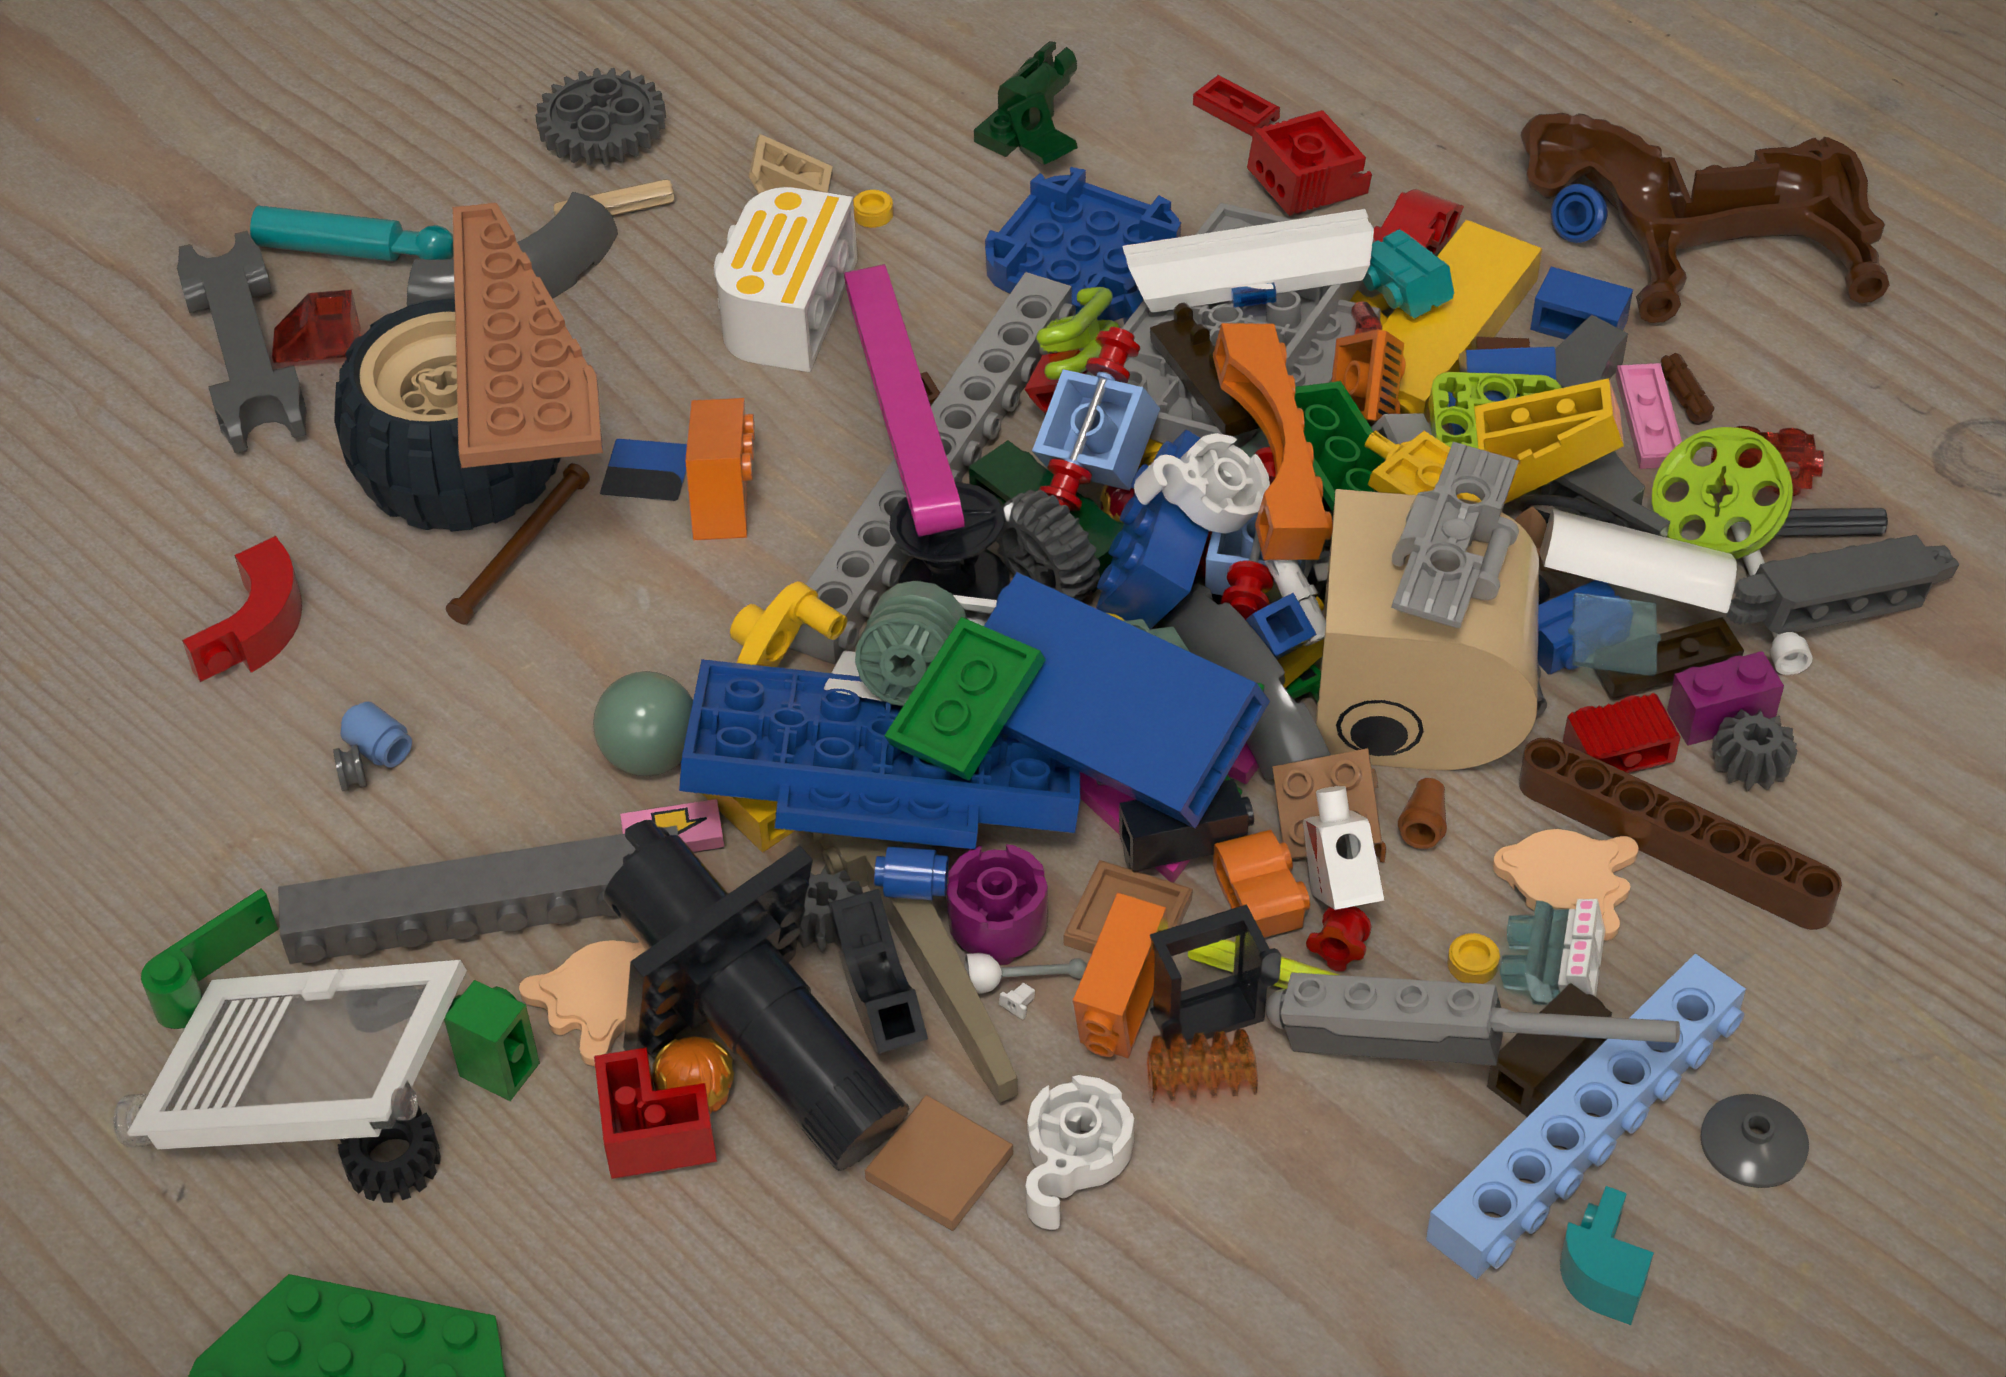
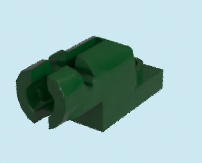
M1049 41L1035 52L1033 57H1029L1016 73L999 86L998 109L974 129V142L1007 157L1019 146L1007 108L1038 92L1044 94L1051 117H1053L1054 96L1069 84L1070 78L1077 70V59L1074 52L1066 47L1055 56L1053 61L1052 52L1056 50V42ZM1035 107L1027 109L1021 118L1023 128L1026 130L1035 128L1040 121V112Z

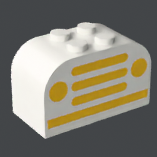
M782 187L764 191L753 197L745 205L737 224L730 226L726 248L723 253L719 252L717 254L714 264L723 340L730 353L741 360L751 363L804 372L811 371L846 289L844 272L853 271L858 260L853 197L800 188Z

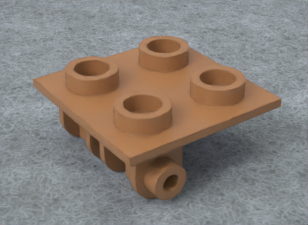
M1368 748L1272 766L1282 841L1287 844L1292 860L1307 857L1303 821L1306 818L1319 816L1316 791L1327 787H1346L1349 810L1366 817L1370 824L1373 844L1382 843L1374 789L1378 788V778L1375 769L1371 768Z

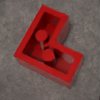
M647 1047L594 1056L603 1142L611 1179L717 1162L705 1083L654 1091Z

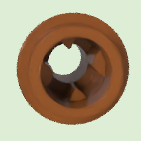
M1424 778L1418 781L1398 819V828L1401 836L1412 847L1419 849L1431 848L1445 836L1447 831L1445 787L1434 778Z

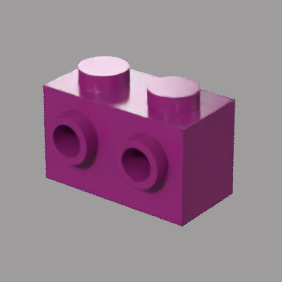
M1763 651L1746 656H1734L1726 661L1703 667H1691L1683 672L1676 673L1667 712L1688 746L1713 739L1717 735L1719 726L1724 721V718H1734L1740 709L1753 716L1761 708L1764 717L1769 719L1776 717L1784 684Z

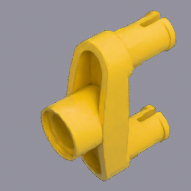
M797 581L785 587L766 610H763L756 604L745 606L732 622L730 637L743 646L737 663L778 667L803 622L828 639L835 640L845 630L848 620L846 616L820 600L818 593L801 581Z

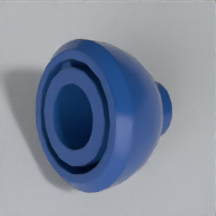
M1573 184L1562 189L1555 197L1551 208L1552 224L1556 232L1563 239L1573 243H1582L1597 236L1604 228L1608 216L1607 204L1603 196L1594 188L1582 184Z

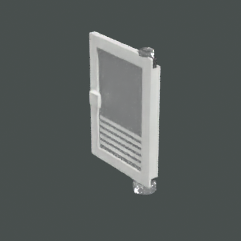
M461 960L211 980L149 1094L125 1095L117 1103L113 1117L115 1134L120 1143L126 1147H145L153 1143L157 1150L378 1137L382 1129L393 1128L396 1119L399 1121L411 1120L415 1117L418 1110V1098L416 1092L412 1089L413 1083L467 970Z

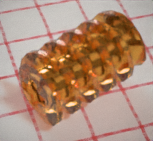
M1244 1029L1236 1030L1232 1045L1222 1030L1215 1032L1211 1046H1209L1204 1033L1195 1032L1190 1048L1180 1033L1174 1034L1170 1049H1167L1162 1036H1153L1149 1051H1147V1079L1150 1101L1152 1103L1155 1102L1159 1087H1164L1170 1101H1176L1180 1085H1185L1191 1100L1197 1099L1200 1084H1206L1211 1097L1217 1098L1221 1082H1227L1232 1096H1238L1242 1081L1247 1080L1253 1094H1257L1258 1074L1253 1044Z

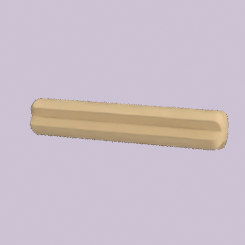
M664 179L589 195V197L601 203L614 216L670 204L674 201V192L670 181ZM568 200L554 204V216L559 213Z

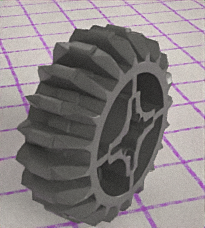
M1030 489L1025 493H1019L1004 503L1002 507L1004 509V526L996 539V542L999 544L997 551L1003 556L1006 562L1005 566L1010 569L1012 574L1015 575L1018 572L1079 601L1088 597L1090 592L1096 588V582L1100 579V574L1097 570L1100 567V562L1094 556L1096 547L1087 538L1089 532L1082 529L1079 524V518L1075 519L1070 514L1067 505L1061 506L1057 497L1054 495L1048 496L1041 489L1036 492Z

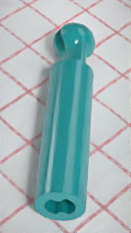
M260 205L254 209L251 217L250 236L256 245L260 247L394 262L401 254L417 255L420 259L449 260L454 256L453 234L445 227L439 225L427 226L420 232L403 230L401 223L397 220Z

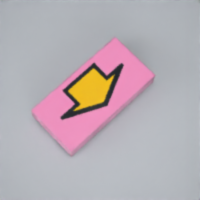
M717 799L620 814L623 834H625L626 828L637 822L653 820L657 826L662 828L677 826L678 835L693 852L724 847Z

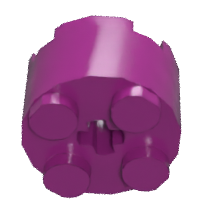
M1006 844V850L993 849L982 852V846H979L957 859L949 870L947 888L948 923L950 934L957 943L969 953L990 955L999 965L1012 963L1015 957L1023 955L1038 944L1047 929L1048 885L1044 877L1043 865L1030 852Z

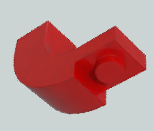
M276 536L234 555L243 585L250 594L240 610L229 618L182 640L192 671L200 682L224 672L241 662L252 673L277 656L295 634L302 614V598L290 556Z

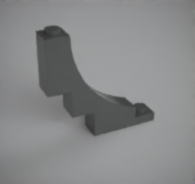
M1594 315L1587 318L1555 348L1556 381L1560 384L1561 388L1608 378L1610 380L1617 371V365H1623L1628 333ZM1615 451L1542 486L1541 495L1570 497L1587 501L1609 510L1615 516V525L1666 538L1668 535L1670 521L1642 506L1645 486L1628 470ZM1553 506L1558 510L1565 511L1568 513L1596 520H1603L1597 516L1582 511Z

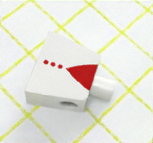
M1334 786L1317 790L1316 797L1319 816L1306 818L1303 821L1311 894L1334 910L1384 901L1368 819L1349 810L1345 786Z

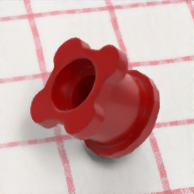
M1329 906L1323 914V928L1321 932L1311 933L1307 938L1306 946L1311 952L1318 953L1324 958L1330 969L1342 972L1346 970L1351 961L1364 958L1367 949L1363 942L1370 936L1372 925L1366 914L1356 906L1334 910Z

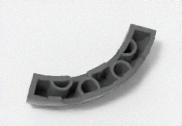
M572 192L566 204L551 221L517 243L522 252L527 254L534 273L537 277L541 278L553 299L573 287L577 283V276L591 264L596 266L601 262L615 241L618 231L613 216L601 203L587 195ZM414 259L407 286V307L408 305L427 300L455 298L454 259Z
M1193 583L1190 593L1157 623V629L1173 626L1191 653L1256 683L1265 685L1263 692L1270 702L1246 742L1264 779H1274L1272 766L1330 756L1331 754L1309 710L1303 702L1296 703L1283 687V684H1285L1284 669L1256 631L1229 603L1217 605L1211 600L1213 597L1209 588Z

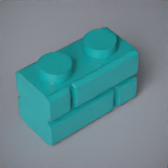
M1399 229L1385 236L1383 242L1377 240L1372 243L1370 266L1362 281L1368 290L1374 291L1377 289L1382 293L1392 309L1399 307L1409 316L1416 318L1430 311L1432 305L1438 307L1453 299L1454 288L1449 265L1407 233Z

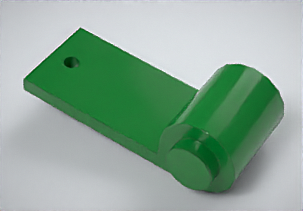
M261 888L165 949L145 964L141 972V982L154 1015L162 1026L170 1029L185 1028L203 997L198 982L278 930L267 894Z

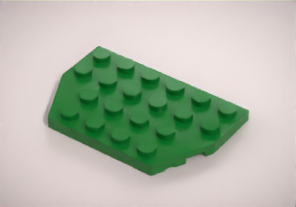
M288 1274L195 1360L188 1377H506V1371L502 1357L499 1326L495 1315Z

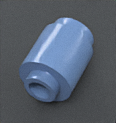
M368 701L352 706L342 718L340 731L342 740L350 746L357 744L360 753L374 764L379 766L385 765L389 768L395 767L410 752L412 738L407 734L406 727L374 703Z

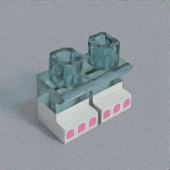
M1577 899L1576 909H1554L1549 903L1536 900L1534 915L1509 916L1507 940L1510 949L1529 950L1528 955L1502 956L1500 975L1504 988L1529 990L1533 1005H1548L1570 983L1584 993L1596 997L1605 936V927L1598 899Z

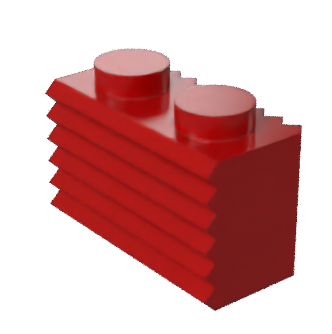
M1652 693L1649 696L1643 695L1641 698L1636 695L1628 696L1613 705L1608 703L1604 707L1599 705L1597 708L1586 706L1578 709L1576 712H1571L1567 716L1563 743L1626 773L1675 762L1681 737L1658 695Z

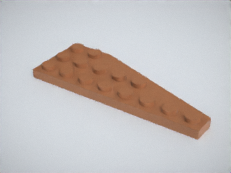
M488 203L452 207L458 445L461 468L603 453L597 375L591 364L588 365L585 361L577 340L573 339L567 330L565 320L541 278L537 277L534 273L527 254L520 249L516 242L515 234L498 204Z

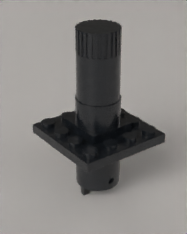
M643 820L626 828L625 837L636 850L631 855L628 854L623 857V866L609 881L604 891V900L646 951L630 961L623 1049L627 1051L647 1047L648 1054L655 1057L664 1046L676 1039L675 1035L688 1026L696 1028L707 1021L731 1051L742 1058L836 1170H845L871 1154L873 1150L878 1148L896 1131L908 1115L910 1108L813 996L811 988L789 964L796 954L813 859L799 845L744 884L728 893L680 836L670 835L664 828L657 826L653 820Z

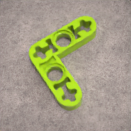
M1442 373L1433 380L1429 397L1431 434L1449 447L1452 446L1453 442L1478 449L1474 406L1495 402L1489 400L1484 395L1485 392L1499 391L1507 399L1516 398L1517 394H1520L1521 397L1559 389L1561 386L1555 379L1544 375ZM1448 392L1453 393V397L1456 398L1455 406L1448 407ZM1449 423L1462 426L1465 433L1452 435L1445 432L1442 426Z

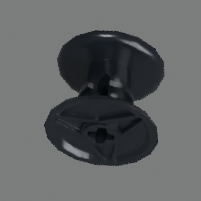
M955 482L965 527L920 537L917 535L907 498L905 497L900 500L890 515V533L898 547L914 558L906 564L899 577L898 584L921 581L936 584L952 595L997 600L1002 589L1010 584V572L998 555L987 549L996 541L1004 526V509L997 498L980 486Z

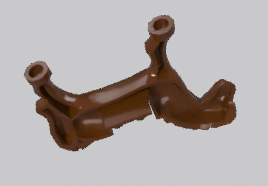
M1566 113L1538 114L1530 119L1521 131L1520 136L1529 157L1526 180L1530 188L1539 192L1543 197L1550 199L1557 196L1562 189L1569 186L1573 181L1585 175L1619 211L1620 220L1638 241L1648 261L1651 281L1639 292L1636 299L1641 319L1649 323L1667 321L1676 315L1681 306L1678 292L1683 289L1687 276L1677 259L1676 250L1710 242L1753 237L1804 236L1829 249L1846 266L1848 274L1845 277V284L1850 299L1858 303L1873 302L1882 297L1890 286L1888 275L1879 264V254L1871 246V244L1881 239L1885 224L1869 208L1867 197L1868 179L1856 152L1834 139L1823 137V139L1817 140L1815 137L1791 148L1755 150L1754 161L1745 166L1723 168L1719 165H1711L1704 170H1696L1690 198L1674 157H1662V149L1659 146L1649 145L1641 136L1628 131L1622 126L1611 124L1607 120L1593 119L1581 113L1574 116Z

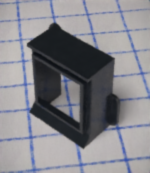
M1247 904L1150 934L1155 954L1153 1008H1150V1012L1160 1031V1051L1163 1056L1174 1055L1182 1047L1264 1021L1267 987L1274 985L1279 980L1281 954L1278 949L1269 948ZM1236 936L1233 975L1181 991L1182 977L1172 956Z

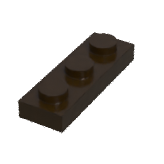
M1720 617L1595 651L1592 665L1611 697L1614 698L1672 682L1676 673L1683 672L1691 667H1703L1726 661L1734 656H1743L1744 649L1724 618Z

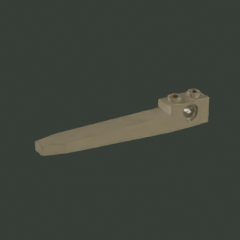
M807 832L813 843L820 841L823 846V858L831 875L846 870L850 881H859L861 887L868 885L871 891L875 889L880 890L889 923L975 1069L999 1103L1017 1096V1076L932 902L930 900L884 897L883 887L874 885L876 857L886 856L887 847L904 848L902 842Z

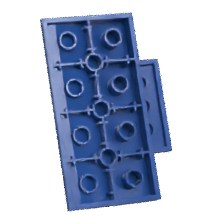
M701 659L682 753L679 791L777 801L775 828L956 848L976 849L978 823L1075 833L1080 804V772L1001 732L968 781L889 744L884 735L903 706L859 697L856 693L846 689L824 690V686L829 678L862 682L860 676ZM836 691L847 692V693H849V694H851V695L843 694V693H838V692H836Z

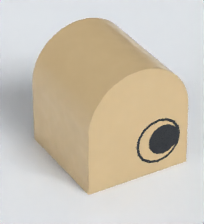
M1336 489L1323 614L1324 618H1326L1323 656L1320 658L1319 670L1321 671L1315 723L1330 754L1335 755L1368 748L1371 765L1424 770H1457L1489 763L1511 752L1531 732L1537 716L1539 558L1531 537L1519 523L1501 512L1500 517L1510 519L1517 524L1519 533L1515 543L1508 547L1498 576L1500 582L1498 594L1492 600L1471 598L1459 629L1391 608L1411 555L1408 554L1402 566H1396L1392 562V554L1397 541L1404 531L1408 512L1417 495ZM1459 499V500H1461L1462 502L1468 503V504H1476V503H1478V502H1474V501ZM1473 540L1466 552L1484 557L1489 543Z

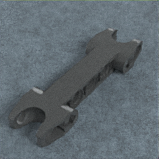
M248 231L235 233L234 247L228 253L219 257L206 258L200 256L191 244L179 246L177 265L189 313L208 308L211 310L230 381L208 387L221 433L230 443L234 453L247 450L248 434L254 427L263 423L277 422L283 424L294 438L306 435L307 410L295 366L272 369L252 300L254 297L271 294L272 290L261 250L253 241Z

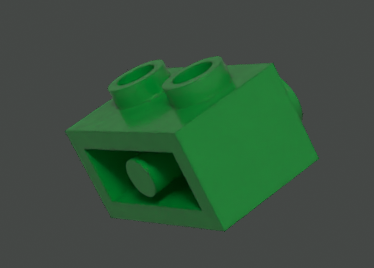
M476 980L470 984L462 995H458L453 999L444 1022L459 1076L511 1101L540 1064L526 1004L518 1001L504 988L498 986L491 988Z

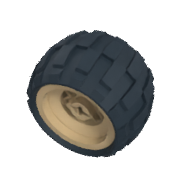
M455 298L427 300L386 314L372 323L370 329L364 335L355 338L346 351V360L339 371V382H336L334 423L346 465L357 482L360 483L366 495L390 517H402L407 520L409 526L425 530L433 528L449 529L450 532L473 530L474 527L489 523L496 524L514 516L515 511L525 504L533 503L546 490L545 483L550 479V476L556 474L561 458L461 468L458 445Z

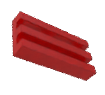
M1220 75L1214 77L1193 94L1194 106L1250 136H1253L1255 128L1269 126L1270 120L1275 122L1280 118L1279 106Z

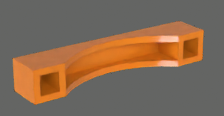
M1221 323L1213 352V360L1220 388L1237 400L1253 416L1264 432L1274 457L1276 476L1264 492L1255 522L1263 560H1319L1325 540H1330L1332 536L1333 522L1331 513L1324 510L1322 503V479L1319 476H1315L1312 443L1306 442L1304 436V413L1301 408H1297L1294 399L1295 379L1293 375H1288L1286 369V346L1283 342H1279L1275 324Z

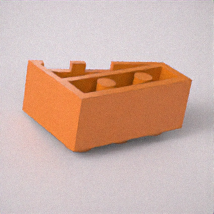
M744 398L691 401L685 461L693 540L747 538V481L753 480L752 460H754L753 440H755L754 414H746Z

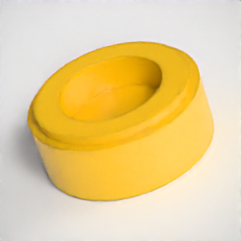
M866 190L854 197V219L859 225L868 228L881 227L893 218V200L889 194L880 190Z
M1477 933L1463 934L1457 937L1450 945L1447 960L1448 969L1457 980L1463 983L1484 984L1496 975L1500 952L1494 941L1484 935Z

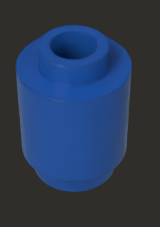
M887 847L886 856L876 857L874 885L883 887L884 897L932 901L934 896H946L949 857L937 855L936 850Z

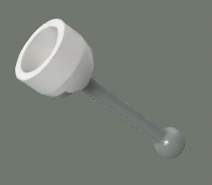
M984 953L965 954L964 967L978 994L987 993L995 989L1002 977L1069 974L1073 978H1082L1087 967L1086 962L1080 958L1072 959L1069 964L1000 967L993 957Z

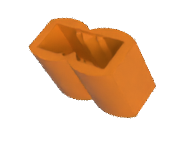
M1267 830L1214 844L1213 867L1219 885L1231 909L1247 904L1264 938L1303 928L1305 911L1310 909V899L1305 884L1302 881L1296 882L1290 872L1293 869V863L1289 848L1285 842L1279 843L1272 830Z

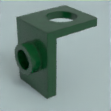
M1038 92L1007 108L1020 151L1041 164L1046 165L1078 148L1075 139L1055 129L1043 93ZM1035 107L1040 112V121L1035 128L1026 130L1021 123L1022 115L1027 109Z

